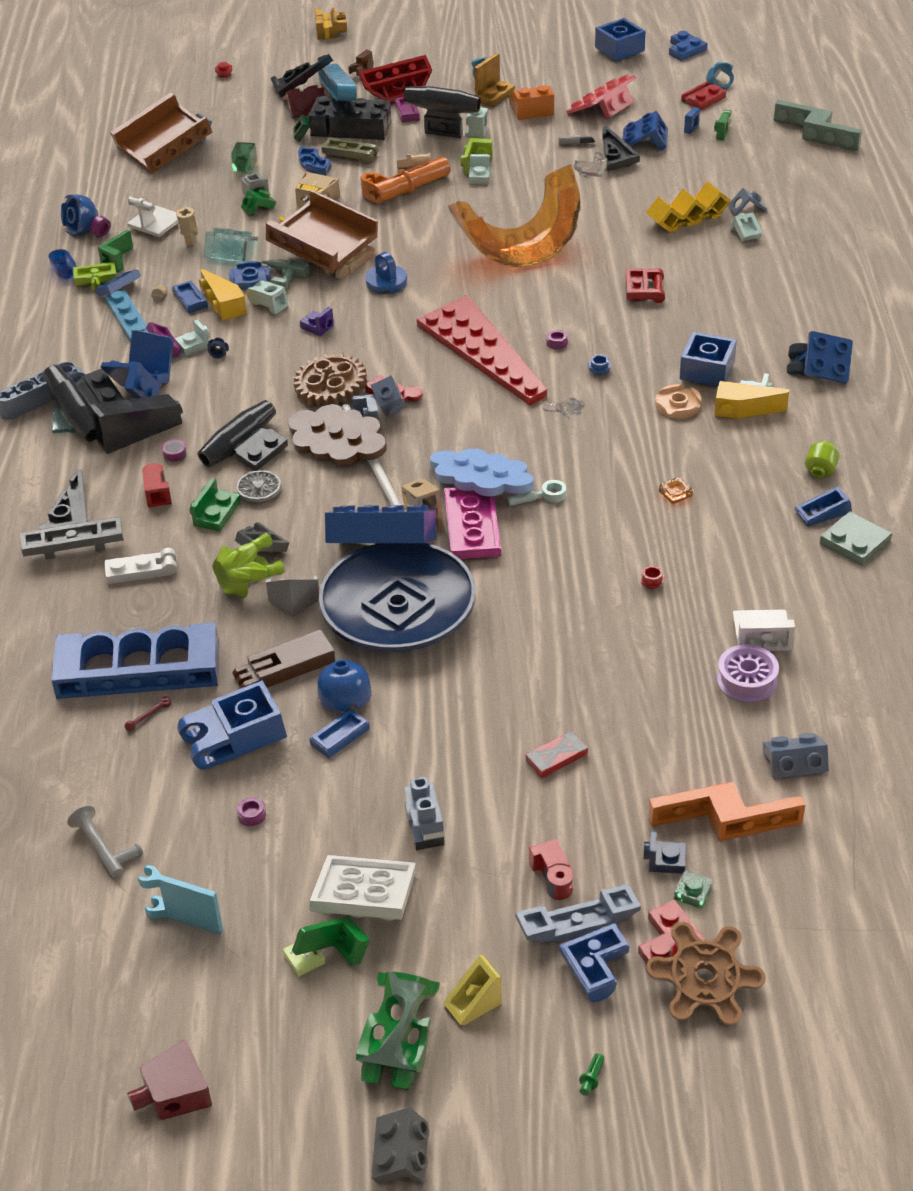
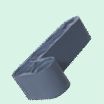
M72 362L57 364L75 383L83 375H86ZM44 371L0 391L1 418L7 420L14 419L53 401L43 376Z

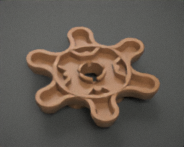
M677 922L671 929V936L678 946L677 953L670 958L652 957L646 966L647 973L652 979L668 981L676 987L677 995L669 1005L670 1014L675 1020L684 1021L692 1016L695 1008L706 1006L716 1012L719 1020L724 1025L731 1026L737 1024L742 1017V1011L734 999L735 992L741 988L753 990L762 987L766 979L764 971L757 966L742 965L736 960L734 953L741 943L742 935L735 927H723L715 939L706 941L696 935L694 928L689 923ZM705 968L713 973L714 978L704 982L696 972L699 969Z

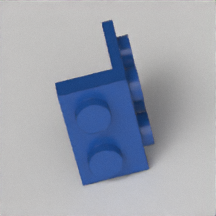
M140 330L133 331L129 362L141 363L143 368L151 373L160 384L169 382L173 338Z
M115 360L101 363L100 368L116 383L123 386L134 398L159 395L161 384L151 373L143 368L141 363L135 361L121 363Z

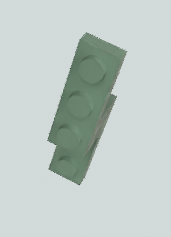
M777 100L775 103L774 121L802 126V139L857 151L860 148L862 130L831 123L833 111Z

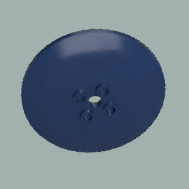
M376 543L360 548L339 560L328 571L319 590L320 611L328 627L337 636L350 644L380 652L412 651L444 640L455 633L466 622L473 610L476 599L475 582L464 562L451 552L428 543Z

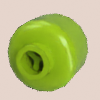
M828 441L814 443L810 446L806 456L805 468L811 475L817 478L830 476L836 469L840 457L839 451L834 444Z

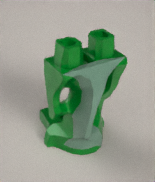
M378 972L377 981L379 986L384 987V998L378 1013L369 1014L356 1052V1060L362 1063L361 1081L380 1085L383 1067L394 1069L392 1087L410 1090L415 1073H422L431 1018L424 1017L422 1020H416V1015L421 1002L437 994L440 983L408 973ZM395 1004L400 1005L404 1011L400 1020H394L391 1016V1009ZM378 1025H381L385 1031L382 1039L374 1038V1028ZM413 1028H417L419 1031L418 1040L415 1044L411 1045L408 1043V1035Z

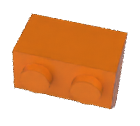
M540 85L536 88L513 90L509 98L510 105L518 120L554 115V93L550 86Z

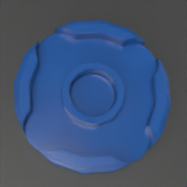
M258 261L241 262L237 264V268H232L229 272V281L238 285L240 290H247L259 281L270 282L271 280L269 266H263Z

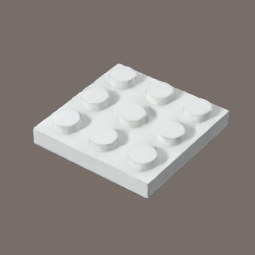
M327 855L310 898V911L320 912L324 915L344 914L355 918L366 916L377 917L387 921L394 919L402 920L416 873V863Z

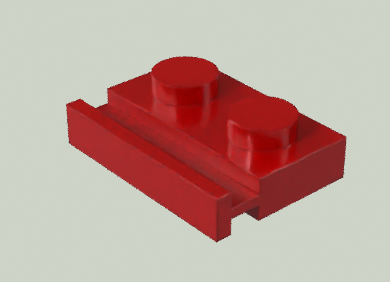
M706 81L681 94V101H687L688 105L703 110L724 99L727 90L715 84L708 85Z

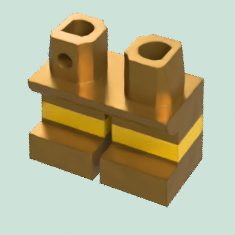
M335 7L331 9L330 13H322L321 8L314 9L317 40L338 38V33L347 32L345 12H336Z

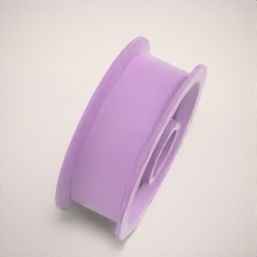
M746 644L731 647L721 655L718 663L717 683L725 695L740 702L751 703L765 700L775 692L779 663L771 652L759 646Z

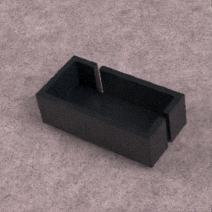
M327 96L317 97L309 114L310 135L327 137V120H329L331 137L385 140L392 122L391 103L383 99L366 100L358 98L356 101H336L334 98Z

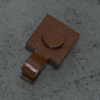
M366 49L356 56V62L348 66L349 74L356 72V76H359V71L373 68L372 51Z

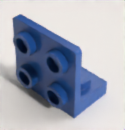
M657 111L647 113L641 119L629 122L623 128L622 140L629 146H632L650 137L654 146L657 145L661 151L667 148L668 127Z

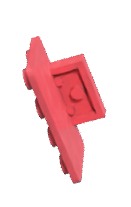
M626 74L618 78L619 81H616L615 78L606 82V87L604 85L594 90V94L589 93L583 96V101L578 100L570 104L571 108L566 110L567 114L589 108L599 102L605 118L615 115L634 103L627 84L637 79L636 76L629 77Z

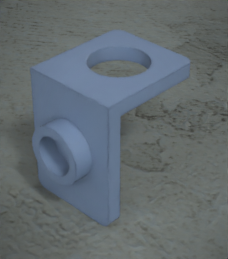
M742 188L728 205L735 216L743 210L749 201L764 211L768 209L758 193L755 191L751 193L745 188ZM742 198L740 206L735 208L736 202Z

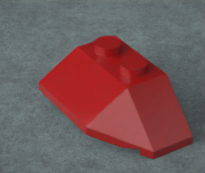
M422 55L359 71L358 75L366 91L378 99L390 101L393 104L395 103L394 99L404 98L406 87L426 86L433 70L427 56Z

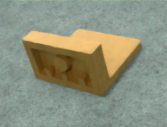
M495 53L475 66L474 91L476 96L481 97L482 104L494 107L509 97L513 90H515L514 85L508 84L506 81H500V54Z

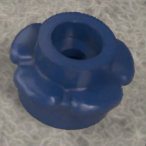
M216 337L214 340L208 341V353L213 358L220 359L229 351L228 343L224 342L222 338Z

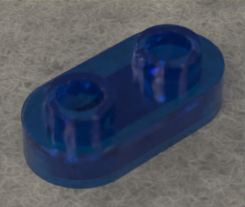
M64 249L50 252L48 255L49 262L55 273L64 279L72 278L73 267H76V262L70 253Z

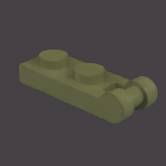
M328 138L321 147L322 154H328L332 157L341 156L348 159H360L366 164H370L379 152L378 147L374 144Z

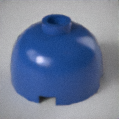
M66 195V203L61 205V221L63 226H67L69 230L66 232L72 236L89 233L92 221L99 216L95 204L84 195Z
M340 659L331 663L322 670L317 680L318 699H320L321 705L329 710L347 711V706L354 704L356 708H359L366 704L372 696L368 673L360 664Z

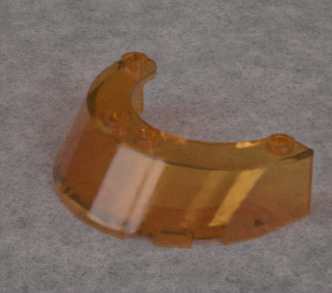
M570 164L546 175L544 180V198L541 207L536 215L522 226L510 229L494 227L484 222L483 217H479L467 202L457 201L448 205V208L460 229L486 257L505 266L531 267L555 257L571 240L577 228L581 200L578 184Z

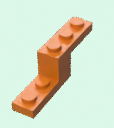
M734 782L649 799L648 819L651 826L654 827L708 815L718 840L724 841L803 824L805 803L802 797L798 796L745 808Z

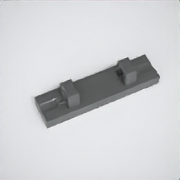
M120 517L20 533L23 557L44 554L46 560L56 558L55 552L88 546H94L95 551L106 550V543L124 541Z

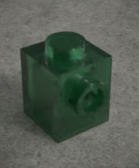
M236 142L231 152L233 171H240L241 173L253 171L257 162L255 143Z

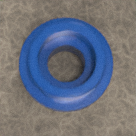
M594 355L588 363V368L594 374L602 375L611 369V363L605 355Z

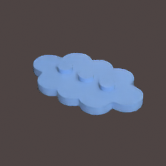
M466 449L459 453L439 451L430 456V467L435 470V479L443 484H454L460 490H475L476 493L483 496H496L503 492L523 494L534 488V477L527 473V464L519 460H508L502 454H488L481 449Z

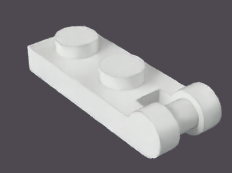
M164 548L160 553L105 560L107 584L173 575L177 572L176 552L173 548Z

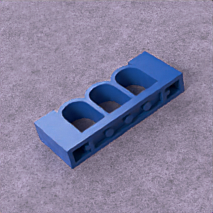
M216 622L189 624V629L182 626H169L159 630L155 635L145 629L127 630L117 638L108 632H94L83 636V633L56 635L51 678L56 699L218 686L219 639ZM183 648L188 650V662L160 664L162 655L170 649ZM146 651L151 653L150 665L123 667L124 659L133 652ZM101 654L113 656L112 668L86 670L87 662L94 656Z

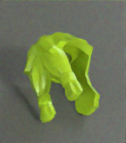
M264 533L259 538L235 550L227 546L221 547L218 556L212 564V568L220 587L226 594L246 598L248 584L261 581L267 577L282 575L285 572V566L280 560L273 564H268L263 556L257 555L258 551L272 545L270 535Z

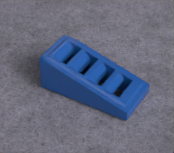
M837 486L796 506L795 511L805 524L810 526L844 516L849 511L852 512L850 499ZM810 511L813 515L808 516L806 512Z

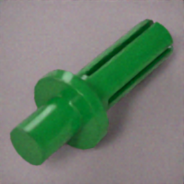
M600 1053L594 1054L587 1072L581 1074L579 1082L582 1085L579 1092L584 1096H588L590 1090L598 1087L599 1081L597 1076L605 1060L604 1056Z

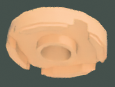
M669 385L662 388L659 394L656 395L655 405L656 409L664 416L684 419L692 417L700 411L702 398L700 393L694 388L690 387L689 390L685 388V385Z

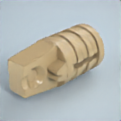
M430 153L406 155V159L396 161L397 169L409 170L431 161Z
M184 207L176 212L180 234L184 236L186 246H194L197 240L196 235L199 234L193 208Z

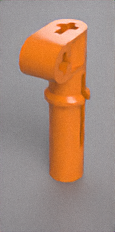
M441 156L405 172L400 170L397 175L390 178L375 172L365 173L360 176L362 196L367 200L380 204L404 193L411 194L414 189L449 175L451 172L450 164L445 157Z

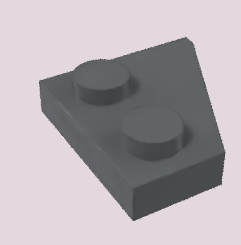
M256 522L254 527L248 526L244 530L238 531L235 541L242 546L267 533L272 538V545L258 552L269 554L287 552L290 543L259 522Z

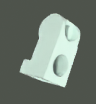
M259 281L253 287L246 290L247 298L253 305L260 304L269 307V312L276 315L289 306L285 287Z

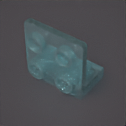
M213 228V232L206 231L204 257L245 262L247 241H258V236H252L250 231Z

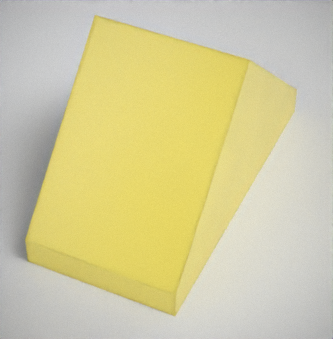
M479 955L443 1004L460 1025H466L502 1004L501 977L483 955Z

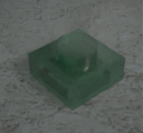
M685 870L674 891L673 899L702 909L713 888V879Z

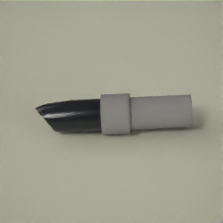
M573 135L558 137L559 144L580 145L596 142L592 136Z

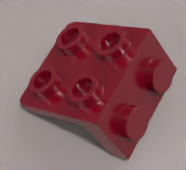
M312 85L303 89V91H300V88L292 89L285 92L286 95L282 97V101L288 100L291 117L310 114L316 98L325 96L324 87L318 88V85Z

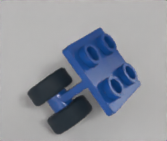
M811 331L808 335V343H794L789 346L788 356L794 362L787 365V373L808 375L846 384L849 381L853 341Z

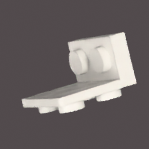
M745 610L733 612L737 645H755L768 651L792 650L795 624L794 620L787 619L786 610Z

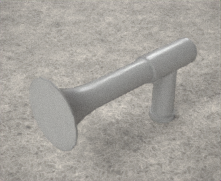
M83 806L76 809L68 818L67 823L69 827H79L85 832L113 878L123 874L124 870L120 864L143 855V850L139 843L114 855L92 822V818L95 815L94 807Z

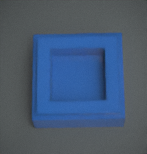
M693 107L685 115L684 133L691 134L699 126L700 108Z

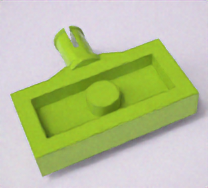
M115 262L73 267L75 286L91 284V288L96 291V286L99 287L101 282L107 283L117 277Z

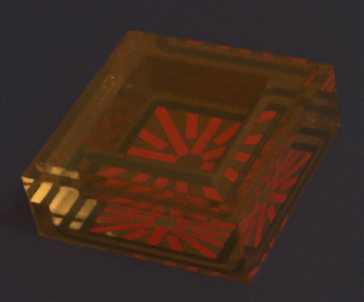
M680 477L659 485V492L672 504L693 496V489Z

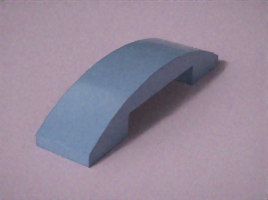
M629 884L601 890L600 897L596 900L547 912L543 905L516 912L515 917L526 940L555 942L578 938L613 923L622 922L640 911L641 905Z

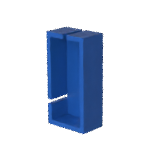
M341 505L340 507H333V511L325 513V543H426L436 540V509L428 510V505L407 506V510H404V505L383 506L382 510H379V505H364L357 507V510H355V505Z

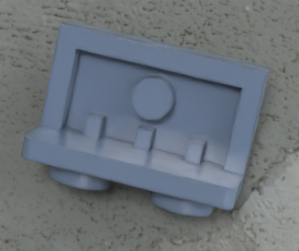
M803 733L799 735V738L792 739L779 736L772 738L771 741L762 742L763 753L771 761V775L774 779L826 773L829 771L828 745L814 733Z

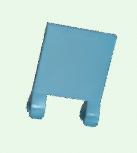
M146 865L144 867V873L149 877L139 876L137 878L140 887L145 889L160 887L162 898L156 895L152 896L151 903L157 907L150 908L146 906L145 913L147 917L151 919L167 917L221 935L223 926L216 892L161 875L154 866Z

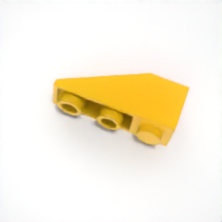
M204 269L200 270L201 279H199L201 291H205L207 301L212 302L214 313H218L222 321L247 314L245 296L238 285Z

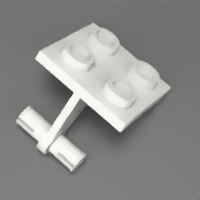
M129 197L128 204L135 206L139 210V215L127 223L128 227L160 237L178 223L176 212L156 206L143 198Z

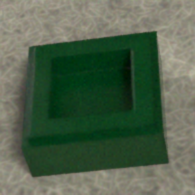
M302 115L293 127L294 139L299 142L310 128L308 117Z

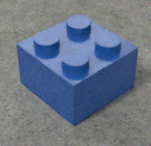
M622 18L595 27V48L613 60L621 61L623 58L635 56L645 51L646 31L626 18Z
M692 332L681 355L679 379L692 383L707 384L713 387H718L720 381L726 382L735 363L737 339Z

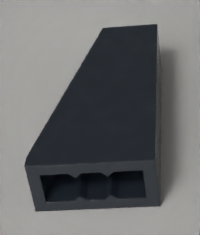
M169 394L90 405L97 443L107 454L182 424V406L179 401H175Z

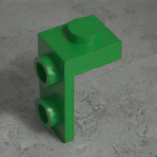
M349 916L300 928L292 952L297 956L334 946L347 962L353 966L362 962L370 939Z

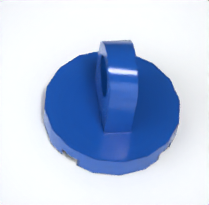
M382 252L375 257V267L368 270L365 275L366 286L371 291L383 294V291H389V293L398 292L407 284L406 270L395 264L391 254Z

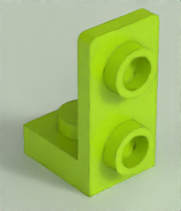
M469 139L468 145L464 146V155H461L460 166L463 167L464 174L469 172L471 154L490 155V160L493 159V139Z

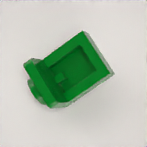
M247 189L241 208L249 215L254 216L258 206L274 209L276 201L265 190L254 191Z

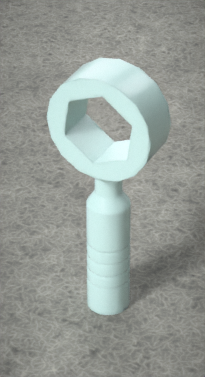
M550 480L543 484L542 491H532L507 497V503L510 507L536 501L541 497L547 502L558 503L566 498V485L559 480ZM552 490H557V491H559V492L552 493V492H550V491H552Z

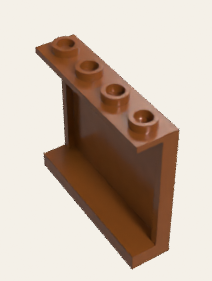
M172 92L166 94L110 132L116 147L151 174L213 133L207 117L199 119L179 105L175 94Z
M311 189L310 201L280 224L273 220H269L266 223V241L333 273L377 238L378 220Z

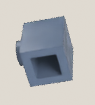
M392 375L371 384L377 402L386 417L396 415L407 407Z

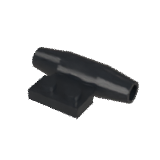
M418 86L406 87L404 91L405 103L427 110L424 116L425 134L461 139L463 123L459 113H478L481 108V97L460 90Z
M51 365L43 372L50 394L68 423L86 441L96 440L90 405L124 400L108 374L102 369H98L83 375L75 383L58 365Z
M263 400L231 419L217 430L198 451L197 454L200 461L205 466L210 467L235 453L238 461L253 471L259 470L288 446V439L271 428L264 429L276 415V409L273 404L268 400Z

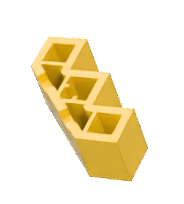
M707 181L695 197L682 189L673 202L668 204L658 196L645 213L671 233L677 231L678 227L684 225L689 227L702 223L703 219L719 217L732 200Z

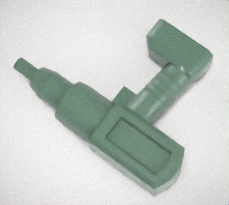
M294 259L262 260L263 264H267V266L282 272L283 278L272 277L270 283L285 287V291L289 288L292 277L306 279L311 275L309 262Z

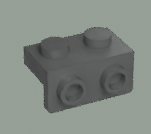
M411 1107L379 1116L376 1119L371 1179L379 1185L407 1176L417 1185L425 1182V1172L428 1165L427 1141L430 1130L428 1122Z

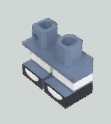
M427 777L411 779L410 786L404 787L407 798L405 810L415 849L422 850L445 845L443 819L433 783L428 782Z

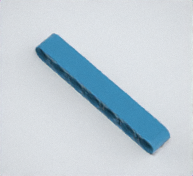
M328 64L318 71L319 81L336 101H356V84L338 64Z

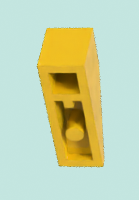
M720 381L716 395L714 416L741 419L787 411L790 389Z

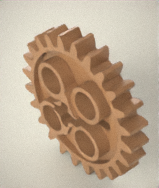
M332 352L329 357L325 353L323 358L315 356V361L313 362L307 360V366L301 365V370L296 371V376L293 377L297 397L301 398L303 403L308 401L309 406L316 403L317 408L322 404L338 405V402L347 404L346 399L352 400L354 394L361 395L360 389H365V383H367V373L363 362H359L358 358L352 359L351 354L344 357V353L335 356V352Z

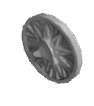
M258 470L243 475L237 481L236 490L243 500L264 502L277 496L281 490V481L275 473Z

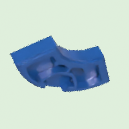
M299 148L298 157L300 165L311 173L327 176L332 166L331 160L320 157L317 148Z

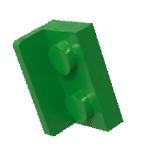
M211 478L206 486H203L196 500L190 505L193 526L220 532L240 504V494L219 490L217 480Z

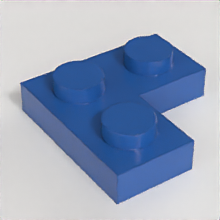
M679 31L677 34L670 36V43L675 46L669 48V55L680 61L708 49V43L689 34L687 31Z

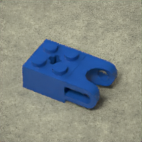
M263 680L211 700L212 705L183 716L177 725L181 738L189 744L194 743L190 752L191 759L194 765L202 770L214 767L287 737L281 713ZM190 726H198L192 730H187ZM209 752L207 756L201 757L202 754Z

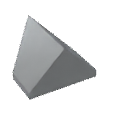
M313 576L312 579H302L300 577V579L285 580L282 578L279 581H271V578L266 579L268 601L292 617H295L319 599L318 576Z

